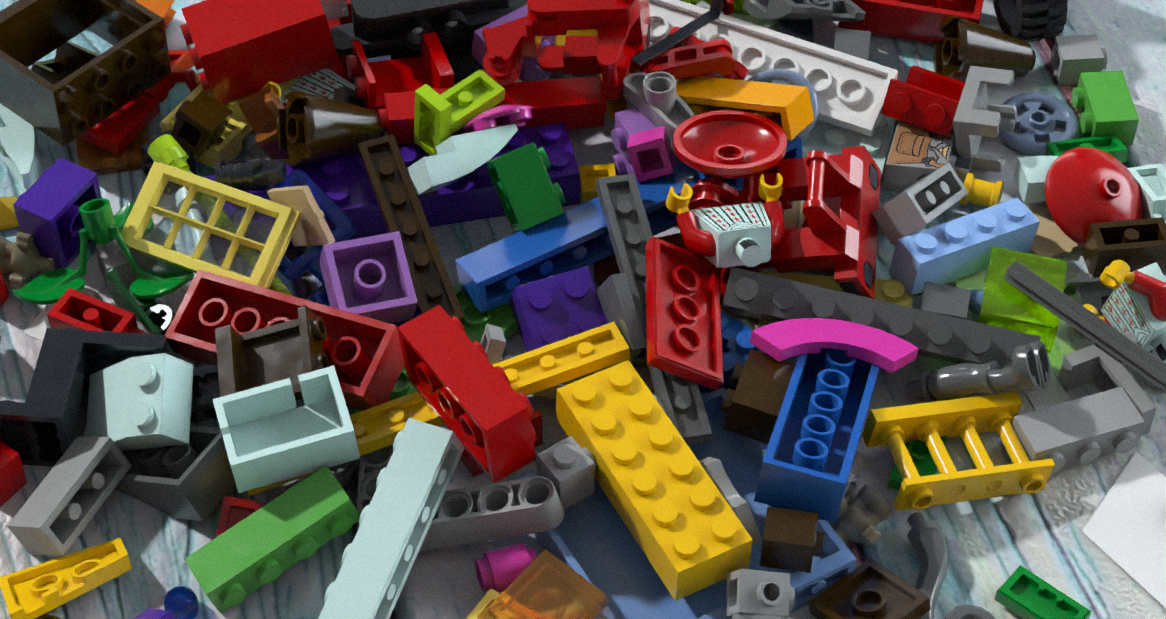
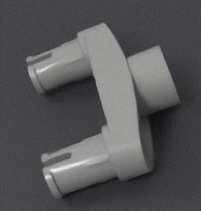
M660 71L650 74L638 72L624 78L623 96L627 102V109L636 107L656 126L665 125L673 149V134L676 128L685 120L695 116L689 106L676 93V79L674 76ZM673 149V153H674V156H675V159H676V160H675V163L681 161V160L678 158V156L675 154L674 149Z

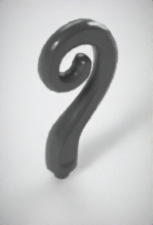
M916 512L907 519L911 527L907 538L920 562V573L915 588L930 598L931 610L919 619H934L935 605L948 568L947 544L937 522L925 520L921 512ZM961 605L949 612L945 619H995V617L982 607Z

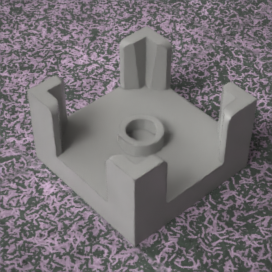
M970 66L953 120L957 156L972 159L970 169L1000 173L1002 171L1004 157L980 154L978 149L982 136L996 138L998 137L999 129L1012 131L1015 127L1017 108L1012 105L988 103L986 84L1013 85L1014 71Z

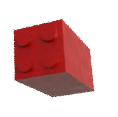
M205 0L181 9L186 23L180 25L187 46L195 45L194 48L189 49L196 70L204 69V72L198 74L204 93L212 92L214 99L220 104L256 93L269 81L281 84L340 63L320 0Z

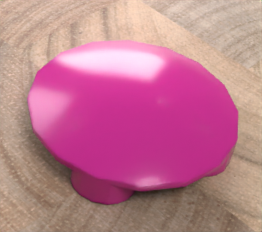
M501 105L490 108L469 121L463 127V131L470 133L510 124H516L517 130L526 127L525 122L532 119L533 107Z

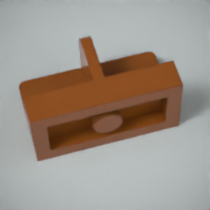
M269 85L239 101V108L256 133L258 145L260 147L264 146L272 160L290 159L287 151H280L278 145L277 115L279 109L285 108L272 86Z

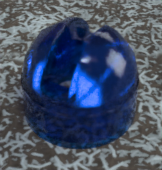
M176 586L167 592L164 599V609L170 611L174 619H194L199 612L198 598L191 588Z

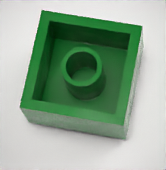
M533 142L484 163L513 231L526 230L564 213L561 205L566 203L559 184L557 182L552 184L546 170L551 168V165L543 147L537 149Z

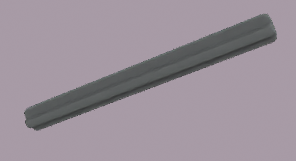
M1015 261L1006 269L1004 278L1007 282L1166 393V363L1022 263Z

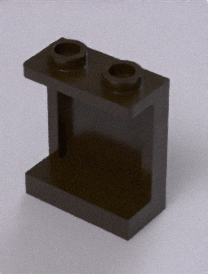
M306 305L298 307V319L244 334H239L231 325L215 329L220 397L290 378L295 401L303 399L298 375L330 367L328 358L323 350V340L327 338L324 321L320 316H316Z

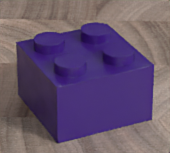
M60 157L13 204L20 232L33 235V242L37 246L40 255L55 259L54 269L67 268L80 254L81 238L79 230L85 227L79 208L85 202L102 198L97 173ZM88 239V245H89V244L92 242L91 239Z
M588 266L514 287L508 302L526 352L608 324Z

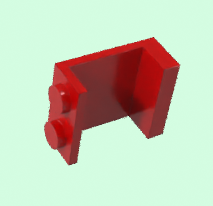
M436 32L422 34L421 57L368 62L360 40L352 41V55L346 58L348 75L355 79L357 98L363 99L367 109L378 112V109L384 108V93L415 91L425 84L432 89L451 88L454 86L455 74Z
M914 65L910 67L906 83L893 78L890 80L880 114L949 137L954 133L953 120L965 82Z

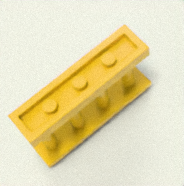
M1017 391L872 409L861 436L867 448L888 447L901 473L903 481L893 504L895 510H921L929 506L1021 493L1033 494L1044 490L1055 464L1052 459L1030 461L1012 427L1014 416L1018 415L1023 404ZM997 432L1013 464L994 466L978 433ZM941 436L961 437L977 469L957 471ZM914 440L925 442L940 474L920 476L904 443Z

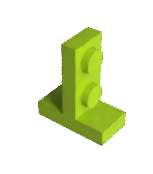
M481 69L441 95L427 84L415 90L414 142L429 155H437V145L450 138L451 134L464 127L474 117L505 99V89Z

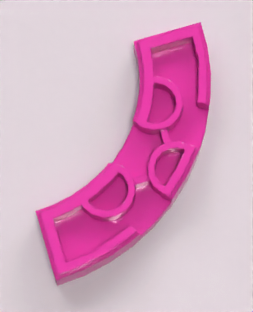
M800 318L774 322L753 330L750 337V343L778 362L802 354L820 353L821 348L845 350L846 356L869 362L890 373L914 361L919 350L918 347L906 340L880 329L849 321L824 318Z

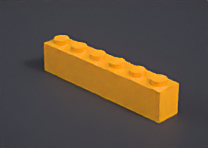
M697 76L688 80L676 79V93L689 106L694 115L721 110L757 114L779 125L785 132L787 140H793L814 120L809 88L806 86ZM623 93L617 99L610 100L606 98L611 120H615V113L627 110V102Z

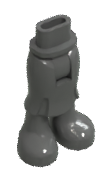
M1042 341L1031 342L1014 349L1011 366L1001 368L997 360L984 364H955L943 367L935 372L925 371L921 376V380L911 381L906 384V391L909 398L924 396L929 401L951 400L977 393L996 395L1004 391H1039L1049 386L1050 360L1046 346Z

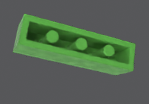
M325 465L184 560L207 597L221 614L228 608L239 605L246 596L264 584L275 581L282 572L298 561L312 556L319 547L334 537L348 532L359 521L360 514L328 466Z

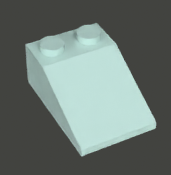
M161 353L131 357L91 374L89 380L86 437H110L120 451L189 444L194 364L169 354Z

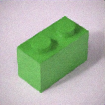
M1123 71L1080 73L1078 86L1072 90V104L1074 109H1078L1080 113L1081 132L1083 134L1086 133L1087 137L1115 134L1125 146L1133 145L1139 118Z

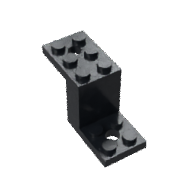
M47 328L25 403L10 400L0 401V441L19 453L22 465L54 467L76 437L84 436L87 423L90 375L131 357L161 353L169 354L166 335Z

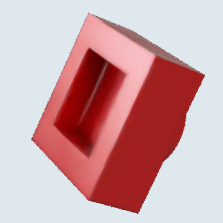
M223 496L216 537L262 508L265 502Z

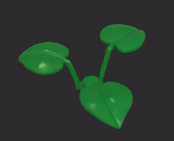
M98 198L85 202L79 208L85 228L79 230L81 244L78 269L59 268L51 270L33 279L24 287L12 289L17 298L39 305L57 303L68 288L80 292L85 287V282L81 278L86 274L88 239H91L94 245H103L114 239L116 240L135 274L139 277L130 285V290L133 296L140 299H155L168 295L193 280L194 273L168 263L157 265L149 272L142 270L120 234L134 204L129 201L121 210L113 215L109 200ZM152 218L149 221V224L143 234V237L149 234L154 229L155 225Z

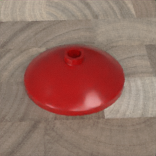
M721 110L698 114L682 122L673 134V149L680 160L700 173L724 179L744 178L765 172L784 157L787 148L786 134L779 125L763 116L743 111Z
M1092 147L1073 148L1054 160L1048 169L1045 179V198L1048 209L1063 233L1080 246L1084 247L1090 223L1144 219L1142 194L1135 178L1125 165L1109 153Z

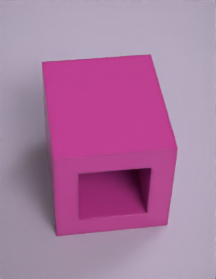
M665 125L629 135L627 150L637 182L674 173L676 159Z

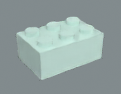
M334 365L298 375L305 404L302 407L297 408L290 378L212 399L238 493L315 472L325 465L329 468L360 459L355 431Z

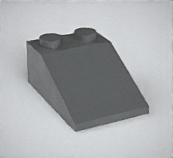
M190 426L189 444L122 451L132 466L115 489L175 518L203 522L216 511L217 505L223 499V496L236 487L221 429Z

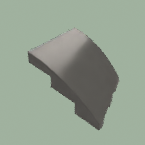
M745 0L743 8L750 15L766 20L857 22L863 21L866 14L865 11L851 0Z
M625 273L610 275L596 292L607 322L611 323L614 321L627 342L631 359L628 360L633 367H643L647 364L643 350L647 348V344Z

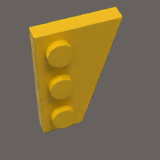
M119 537L0 577V588L11 619H35L131 570L132 566L125 546Z

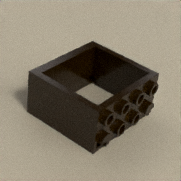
M17 0L0 11V104L63 147L172 73L164 19L135 0ZM86 29L113 45L55 85L28 68Z

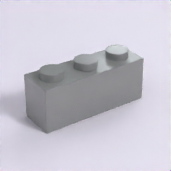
M948 162L872 212V215L877 221V228L880 233L887 237L893 245L898 239L906 237L928 224L966 196L968 191Z
M1121 386L1014 416L1012 427L1030 461L1053 460L1055 466L1051 472L1052 474L1064 467L1078 463L1087 464L1102 456L1116 452L1125 453L1138 446L1145 421Z
M77 436L7 527L29 554L63 557L132 465L110 437Z

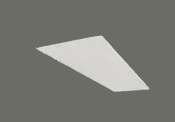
M1136 451L1082 532L1166 609V477Z

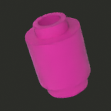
M523 542L484 552L482 558L474 560L477 579L483 592L489 591L490 588L497 592H502L534 582V574L539 573V564L534 549L527 550Z

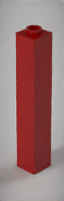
M589 76L516 82L508 86H502L505 89V99L494 107L501 105L533 107L532 119L525 122L526 127L524 128L565 123L566 129L570 130L604 127L607 101L606 97L602 94L601 77ZM450 88L433 90H435L438 94L441 95ZM415 91L384 93V108L378 109L381 128L386 130L387 135L394 134L397 144L415 143ZM462 127L451 134V136L465 134L466 132L463 131Z

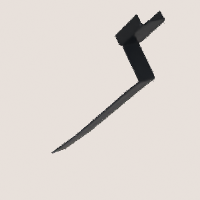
M712 0L708 12L630 59L638 65H642L717 19L720 16L724 0Z

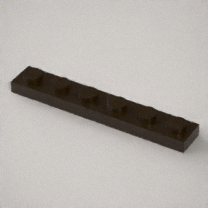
M394 134L358 143V153L389 233L400 232L418 302L417 309L419 314L421 315L440 305L450 317L456 316L462 325H465V316Z

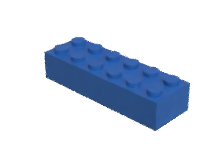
M821 348L820 353L799 355L762 462L754 501L775 508L818 513V520L836 523L880 367L857 358L848 357L845 355V350Z

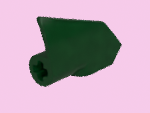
M111 268L107 272V280L110 293L117 307L134 313L138 328L145 331V333L165 335L175 316L171 308L164 305L158 298L140 299L133 296L131 290H127L114 269ZM167 341L169 354L179 358L177 355L179 352Z

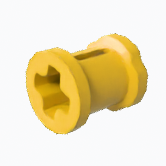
M967 173L963 185L967 189L968 194L960 199V205L965 206L967 203H972L989 208L999 204L1004 181L998 180L996 183L976 179L974 174Z

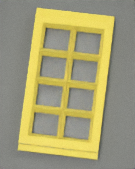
M154 161L120 234L128 248L140 254L193 273H197L198 269L269 289L302 214L279 203Z

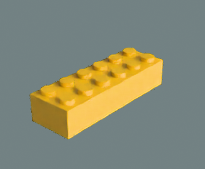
M629 360L557 389V421L568 437L572 436L581 448L586 447L594 456L597 465L595 469L596 481L675 601L726 579L728 573L741 568L749 569L753 539Z

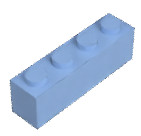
M1014 198L897 240L889 273L896 281L901 282L905 286V291L910 296L924 292L925 282L946 284L1029 254L1040 220L1018 198Z

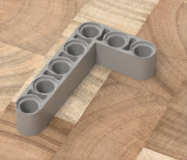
M393 445L360 456L357 511L360 515L364 507L370 505L376 491L377 477L380 471L387 467L393 454ZM544 476L445 491L419 552L549 531L556 528L563 521L565 515L564 507L553 482Z

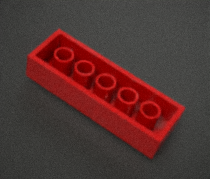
M198 269L165 333L167 341L183 357L215 365L218 364L216 328L231 325L239 334H244L298 319V307L306 305L316 316H320L324 321L327 338L323 340V350L330 366L334 365L346 406L360 411L388 401L405 365L397 325Z

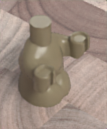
M18 231L16 242L0 237V268L2 272L11 274L7 289L15 290L24 287L26 281L35 275L37 271L46 273L54 270L55 259L40 255L37 246L33 242L32 234Z
M865 484L848 505L847 501L843 498L835 523V532L844 543L849 541L865 543L871 546L882 536L875 526L893 514L892 507L872 486Z

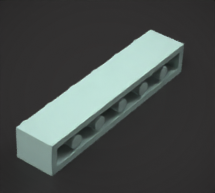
M408 418L404 429L400 430L395 437L393 454L387 467H384L377 477L376 491L370 505L365 506L361 512L359 529L356 536L343 552L342 567L337 578L328 586L325 592L324 607L318 619L390 618L465 448L453 431Z

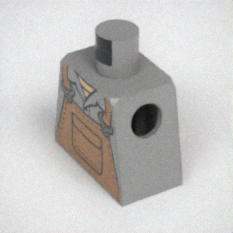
M898 120L885 164L882 190L903 192L948 162L958 177L965 180L967 173H969L972 159L951 155L954 142L952 134L947 137Z

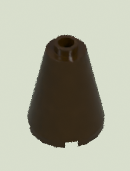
M958 16L947 17L939 31H944L945 33L942 42L936 41L933 63L934 72L966 82L970 66L1014 71V78L1025 77L1034 68L1036 55L1028 42Z
M291 91L284 96L283 100H288L286 109H279L277 115L278 145L280 151H287L290 159L284 160L291 166H303L358 151V143L380 138L384 135V128H381L380 117L376 111L300 91Z

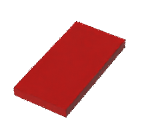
M652 236L645 244L647 365L716 391L724 383L719 267H716L701 255Z

